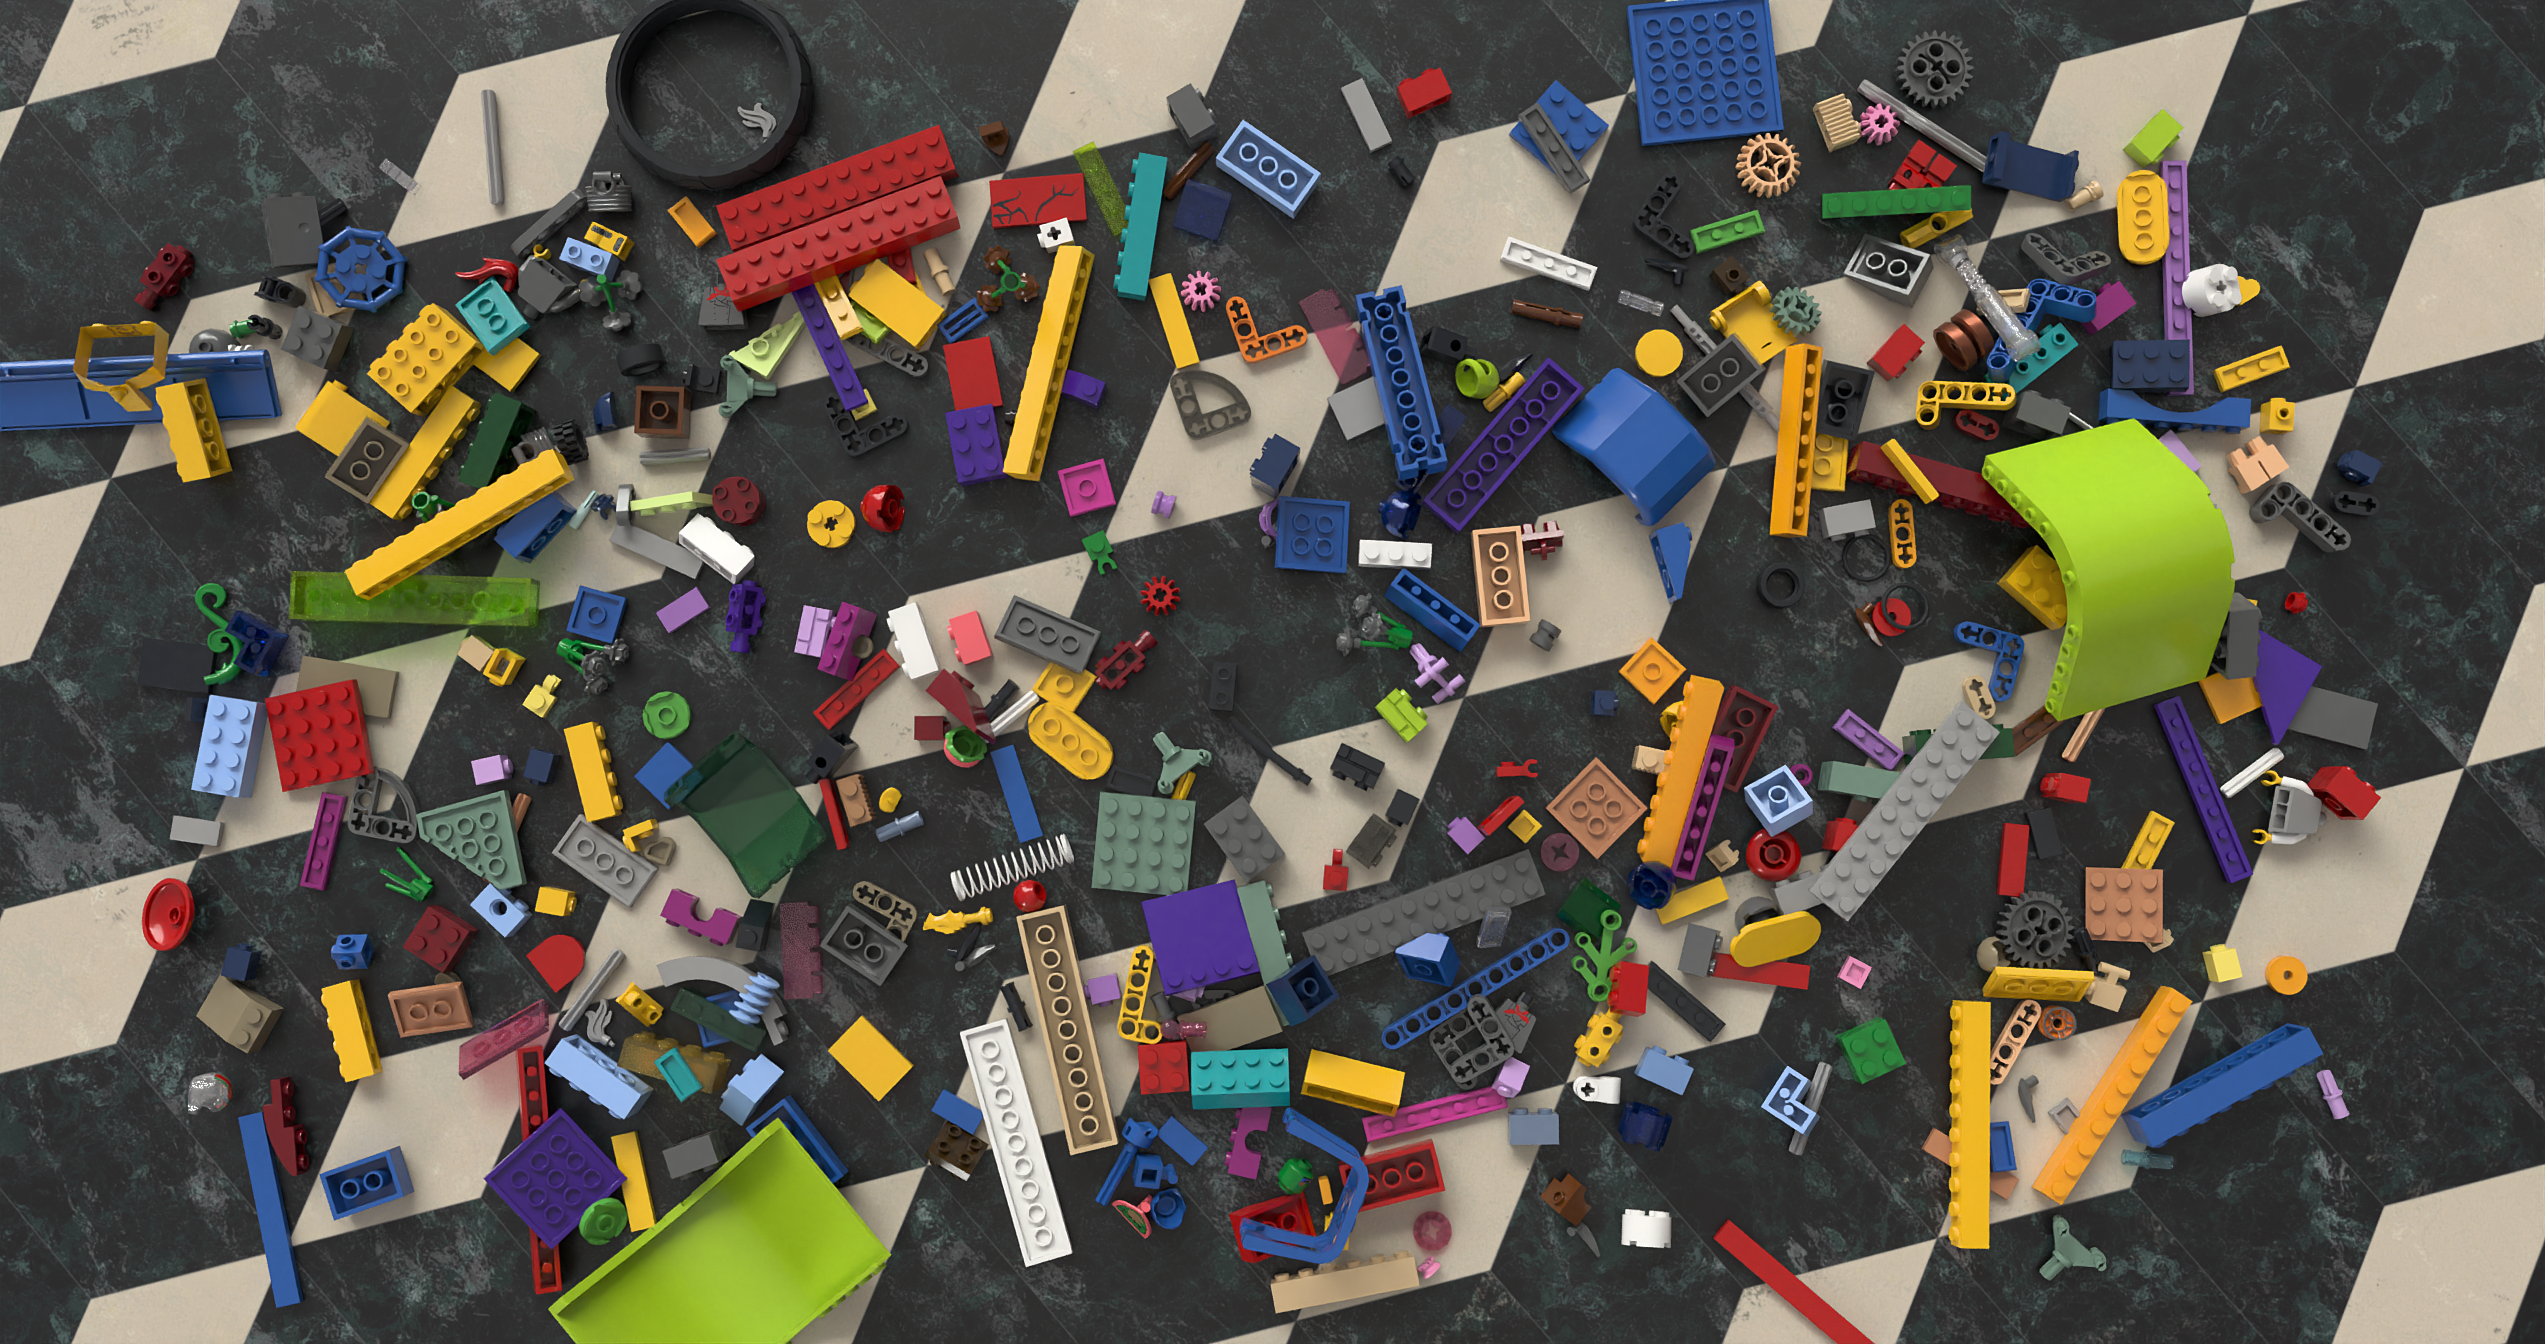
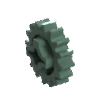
M1789 287L1784 291L1780 290L1771 301L1773 306L1770 312L1775 313L1772 320H1778L1779 324L1777 327H1784L1786 334L1792 331L1794 337L1799 333L1804 337L1808 332L1812 333L1821 322L1818 317L1822 312L1816 310L1819 303H1813L1814 296H1806L1807 291L1804 290L1801 293L1798 287H1795L1793 290Z

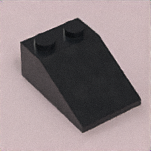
M1826 359L1823 360L1816 424L1817 433L1856 441L1875 371Z

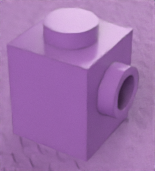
M1117 973L1088 979V985L1084 986L1087 1000L1091 999L1092 1004L1098 1003L1099 1007L1112 1005V1000L1122 997Z

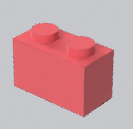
M975 610L949 619L950 626H947L951 640H956L958 648L955 649V654L958 662L963 661L965 666H969L994 657L978 611Z

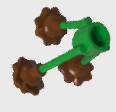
M996 245L995 249L989 247L987 254L983 256V260L986 262V269L992 270L995 274H998L1000 270L1005 273L1001 277V287L998 290L996 285H982L981 290L976 292L978 297L977 305L982 306L984 312L990 310L993 312L998 311V307L1003 305L1001 298L1002 293L1005 291H1013L1017 300L1024 299L1025 302H1029L1031 298L1038 296L1036 290L1040 288V285L1035 281V276H1028L1026 273H1022L1019 276L1017 273L1011 272L1010 268L1007 267L1012 262V259L1008 257L1010 251L1003 249L1000 245Z

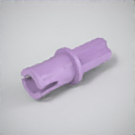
M2322 1070L2318 1072L2316 1076L2324 1093L2322 1097L2327 1100L2333 1118L2341 1119L2348 1116L2349 1111H2347L2341 1096L2343 1092L2338 1089L2331 1071Z

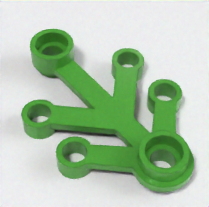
M1606 910L1600 918L1601 924L1604 926L1600 954L1591 943V938L1588 934L1579 932L1575 936V943L1586 951L1598 967L1595 977L1588 969L1586 959L1582 956L1577 955L1571 960L1572 967L1579 971L1588 982L1587 993L1595 1002H1604L1608 999V994L1612 987L1610 976L1607 977L1608 969L1628 953H1633L1637 949L1636 941L1627 937L1622 940L1621 946L1610 954L1613 932L1622 923L1621 916L1614 910ZM1609 915H1612V922L1607 923L1606 918ZM1582 936H1586V942L1580 944L1579 939ZM1631 941L1633 943L1632 947L1626 949L1627 942ZM1578 960L1583 961V964L1580 967H1576V962ZM1598 986H1602V991L1600 993L1595 992V989Z

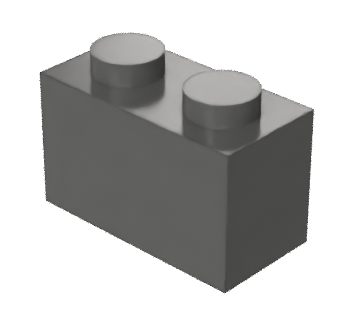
M1689 923L1678 970L1710 978V974H1714L1717 967V960L1714 959L1716 950H1720L1722 946L1723 936H1720L1721 931Z

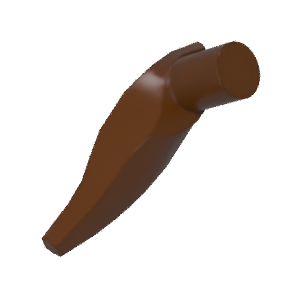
M1867 602L1861 609L1856 608L1858 623L1879 646H1883L1873 622L1868 617L1874 606Z

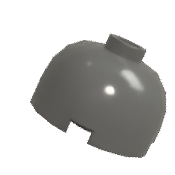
M210 328L202 330L194 336L190 342L189 353L228 351V345L241 346V344L230 333Z
M1751 897L1745 900L1735 912V926L1740 934V930L1743 927L1783 916L1784 912L1769 898Z

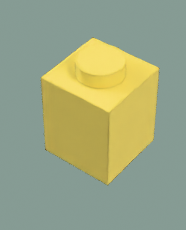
M2219 944L2211 946V951L2203 952L2210 981L2223 982L2243 977L2235 948Z

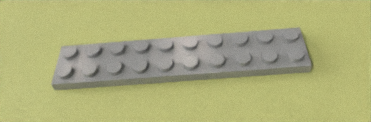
M1962 701L1958 702L1809 887L1808 891L1848 922L2000 732Z

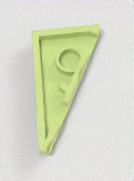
M801 312L795 313L793 315L794 318L780 325L779 323L765 331L760 337L748 341L749 345L737 352L733 350L729 355L737 363L769 380L806 325Z

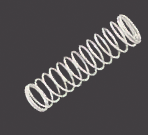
M1060 835L1062 847L1058 837H1055L1061 864L1058 862L1049 840H1046L1052 867L1049 865L1040 843H1037L1043 870L1040 868L1029 845L1034 873L1031 871L1020 848L1025 876L1022 874L1011 851L1016 879L1013 877L1005 856L1002 854L1007 873V882L999 870L996 859L993 858L999 886L995 883L987 862L984 861L990 889L986 886L978 865L975 864L980 880L981 892L977 889L967 867L972 896L963 882L960 871L958 870L957 873L955 871L952 872L951 880L960 901L965 900V891L969 897L973 898L974 888L978 894L982 895L983 885L987 891H991L992 882L995 887L1000 888L1001 879L1004 884L1009 885V874L1013 881L1018 882V871L1022 878L1026 879L1028 874L1027 868L1031 875L1035 876L1036 865L1040 872L1044 873L1045 862L1049 869L1053 870L1054 859L1058 866L1062 867V854L1067 863H1074L1073 853L1066 835Z

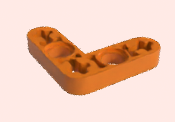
M1232 297L1228 300L1226 304L1227 315L1241 355L1247 363H1258L1299 349L1306 344L1307 332L1299 325L1258 337L1245 300L1241 297ZM1233 303L1243 306L1240 309L1242 318L1247 316L1248 319L1238 320L1236 312L1230 310L1233 308ZM1240 325H1249L1251 333L1248 336L1239 335L1237 330ZM1294 331H1297L1298 334H1303L1300 337V342L1297 343L1293 339L1288 341L1289 346L1285 347V340L1282 335L1286 334V339L1293 337ZM1273 338L1278 339L1281 342L1280 349L1277 351L1270 350L1267 345L1269 340ZM1264 342V349L1267 354L1263 355V350L1256 352L1255 358L1245 354L1248 352L1249 347H1253L1256 350L1261 348L1259 343Z

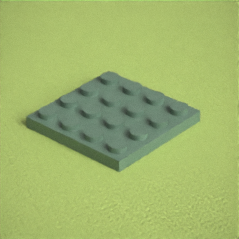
M1100 792L1091 888L1172 895L1188 891L1196 801Z

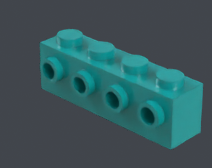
M2061 322L2054 327L2049 324L2039 332L2041 337L2036 341L2031 338L2010 378L2006 382L1998 384L2012 386L2015 394H2017L2079 344ZM1988 373L1984 375L1986 380L1982 383H1994L1989 379ZM1991 392L1992 401H1994V400H1993V396H1995V395H1994V392ZM2004 393L2003 397H2000L2001 401H2006V398L2009 397L2008 393Z

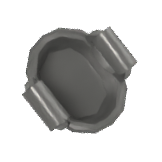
M612 171L593 172L592 186L585 187L588 211H632V186L625 185L622 173H613ZM597 181H602L601 187H598ZM607 183H611L610 190L606 188Z
M544 427L520 435L523 442L511 449L519 466L536 459L543 451L551 449L556 451ZM534 454L533 458L526 459L527 455Z

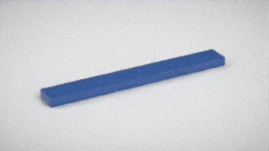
M258 1112L238 1117L276 1308L300 1303L304 1300L275 1156L267 1132L264 1113Z

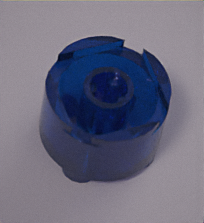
M1626 1101L1617 1130L1623 1136L1622 1140L1625 1142L1636 1144L1638 1141L1646 1144L1645 1147L1650 1150L1660 1151V1148L1665 1145L1673 1117L1666 1113L1665 1117L1660 1115V1109L1640 1102H1634L1632 1106L1629 1101Z

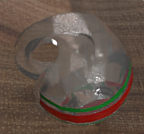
M218 1072L205 1073L193 1077L188 1094L189 1113L198 1115L202 1106L208 1107L211 1112H217L227 1106L233 1096V1086L230 1080Z

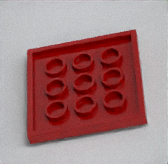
M357 679L265 698L282 792L375 773Z

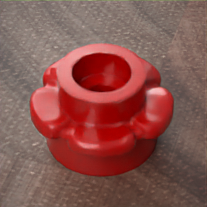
M2291 592L2285 601V608L2294 615L2303 612L2308 605V600L2303 592Z

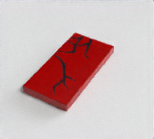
M1083 173L989 181L993 229L1037 226L1067 218L1068 223L1087 221Z

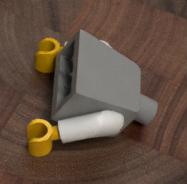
M2271 770L2264 773L2272 777V782L2262 780L2261 783L2263 785H2280L2276 786L2268 829V831H2272V834H2267L2264 830L2255 829L2252 832H2260L2262 839L2252 841L2258 844L2272 841L2273 844L2292 845L2305 839L2307 834H2315L2318 826L2324 825L2327 820L2326 814L2321 812V800L2314 797L2312 790L2303 781L2286 776L2280 778L2275 771Z

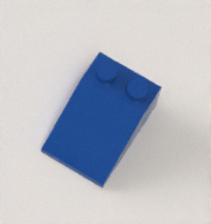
M1684 522L1655 530L1649 535L1669 604L1681 599L1691 547L1690 541H1692L1690 528L1685 527Z

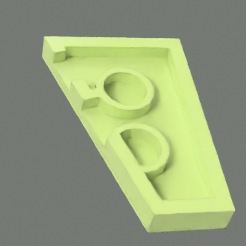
M691 491L630 501L631 511L641 512V516L656 515L655 512L659 511L662 513H672L679 509L690 510L698 507L713 506V495Z

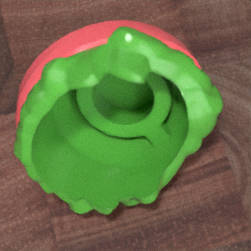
M966 725L956 727L945 735L944 752L954 765L968 768L984 759V753L987 752L985 741Z

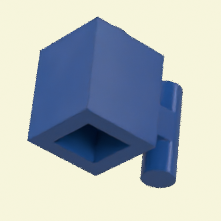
M1136 1153L1132 1173L1136 1187L1159 1189L1161 1179L1168 1180L1171 1184H1175L1178 1181L1174 1165L1167 1164L1164 1167L1160 1155Z

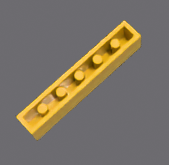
M451 385L369 503L392 519L402 521L407 518L412 512L413 496L419 492L426 491V485L438 475L440 465L451 456L456 442L465 436L467 426L479 416L482 404Z

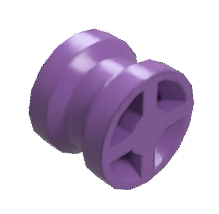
M1158 490L1151 513H1161L1165 518L1170 519L1177 496H1167Z

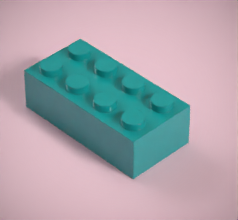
M1288 1048L1191 1052L1193 1110L1290 1106Z

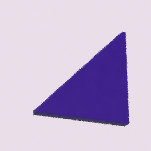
M2259 629L2258 632L2261 638L2257 651L2259 667H2257L2256 677H2252L2256 692L2259 693L2263 716L2272 737L2271 742L2274 745H2278L2322 666Z

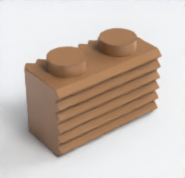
M859 774L836 781L850 827H856L877 819V816H875L876 812L873 811V803L870 802V794L867 793V785L864 784V776Z

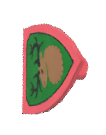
M1148 1195L1137 1207L1122 1200L1114 1201L1112 1205L1145 1239L1148 1238L1151 1234V1226L1145 1213L1149 1212L1150 1202L1153 1197Z

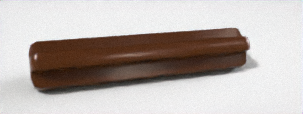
M1204 141L1162 190L1164 197L1172 200L1214 152V147L1209 142Z

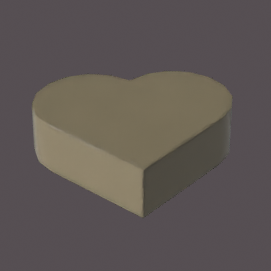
M661 837L657 842H651L645 846L644 856L648 860L667 867L671 862L676 843L671 837Z

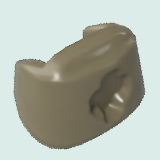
M453 971L439 972L435 976L434 983L440 985L461 982V980Z

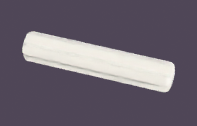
M1029 691L990 723L995 737L1040 700L1034 691Z
M2278 748L2271 749L2224 784L2220 791L2226 798H2231L2284 758L2283 753Z

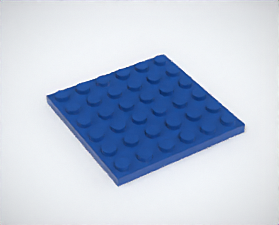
M1679 0L1627 6L1626 11L1642 146L1779 133L1784 130L1769 0Z

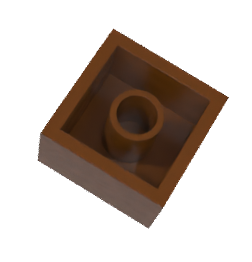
M636 386L634 433L642 438L689 439L691 392L685 387Z

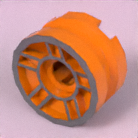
M2050 1005L2041 1010L2037 1027L2044 1036L2063 1041L2074 1034L2076 1018L2069 1009ZM2055 1019L2060 1020V1023H2058L2057 1026L2054 1027L2053 1021Z

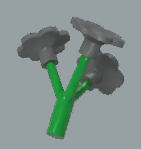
M623 270L620 277L616 279V283H609L603 274L598 275L597 279L594 276H590L586 281H582L579 284V290L581 291L580 299L583 302H589L594 307L607 299L610 315L603 318V327L606 330H621L623 327L631 324V315L628 312H619L618 308H615L610 290L611 288H618V293L621 297L634 300L637 298V293L642 291V284L639 282L640 277L638 273H631L629 270Z

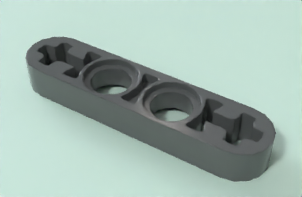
M574 189L513 242L510 247L511 251L519 259L530 255L535 245H541L586 205L588 200L586 195L580 189Z
M853 336L846 339L851 345L913 377L923 378L929 373V363L923 356L886 337L882 340L883 347L879 351L871 350L870 344L872 341L869 338L865 342L858 337L852 340ZM893 351H903L904 357L900 362L892 361L891 354ZM909 355H912V357H910V360L916 364L922 361L921 364L924 367V369H918L917 372H915V368L907 363Z

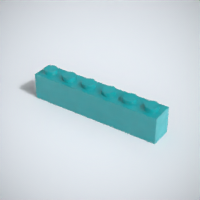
M1139 152L1138 160L1133 159L1131 173L1135 174L1134 183H1129L1128 196L1132 197L1131 206L1126 205L1124 219L1128 220L1127 229H1122L1120 241L1125 243L1124 251H1119L1117 265L1121 266L1120 275L1115 274L1113 286L1114 289H1118L1117 296L1145 301L1167 157Z

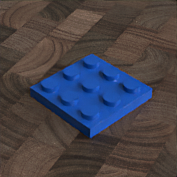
M1556 80L1537 101L1578 162L1609 127L1604 120ZM1519 121L1511 130L1509 136L1555 174Z
M1279 496L1275 568L1346 573L1350 502Z

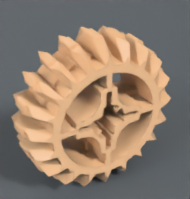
M1767 133L1764 139L1761 135H1757L1755 141L1750 139L1747 142L1748 146L1741 148L1743 154L1737 156V160L1740 163L1736 165V169L1741 170V172L1738 173L1737 177L1745 178L1742 186L1749 184L1751 186L1748 190L1749 193L1756 189L1758 190V197L1763 192H1765L1767 198H1770L1772 193L1777 197L1781 194V190L1787 192L1790 189L1789 185L1793 186L1796 180L1794 177H1798L1800 174L1797 168L1801 166V162L1795 161L1799 157V153H1792L1795 146L1790 145L1788 147L1786 145L1788 138L1781 142L1779 141V134H1776L1773 139H1771L1770 133ZM1770 150L1775 151L1779 156L1772 154ZM1758 151L1759 163L1751 167V156ZM1765 162H1768V164L1770 163L1771 165H1773V167L1769 169V166L1768 168H1766L1763 165L1765 164ZM1785 164V176L1778 180V168ZM1757 176H1763L1766 181L1759 179Z

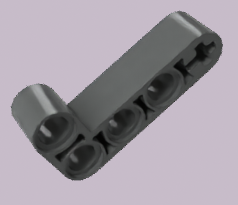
M2284 481L2269 486L2249 510L2250 518L2256 523L2274 520L2281 514L2327 553L2344 550L2351 543L2349 533L2290 482ZM2278 488L2283 492L2282 499L2277 494ZM2296 505L2300 506L2301 514L2296 512ZM2263 506L2266 507L2268 511L2267 517L2264 516V514L2262 513ZM2315 520L2319 523V530H2316L2314 527Z

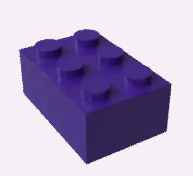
M992 404L945 413L958 483L963 487L1008 478V474L1003 472L1005 457L995 407Z

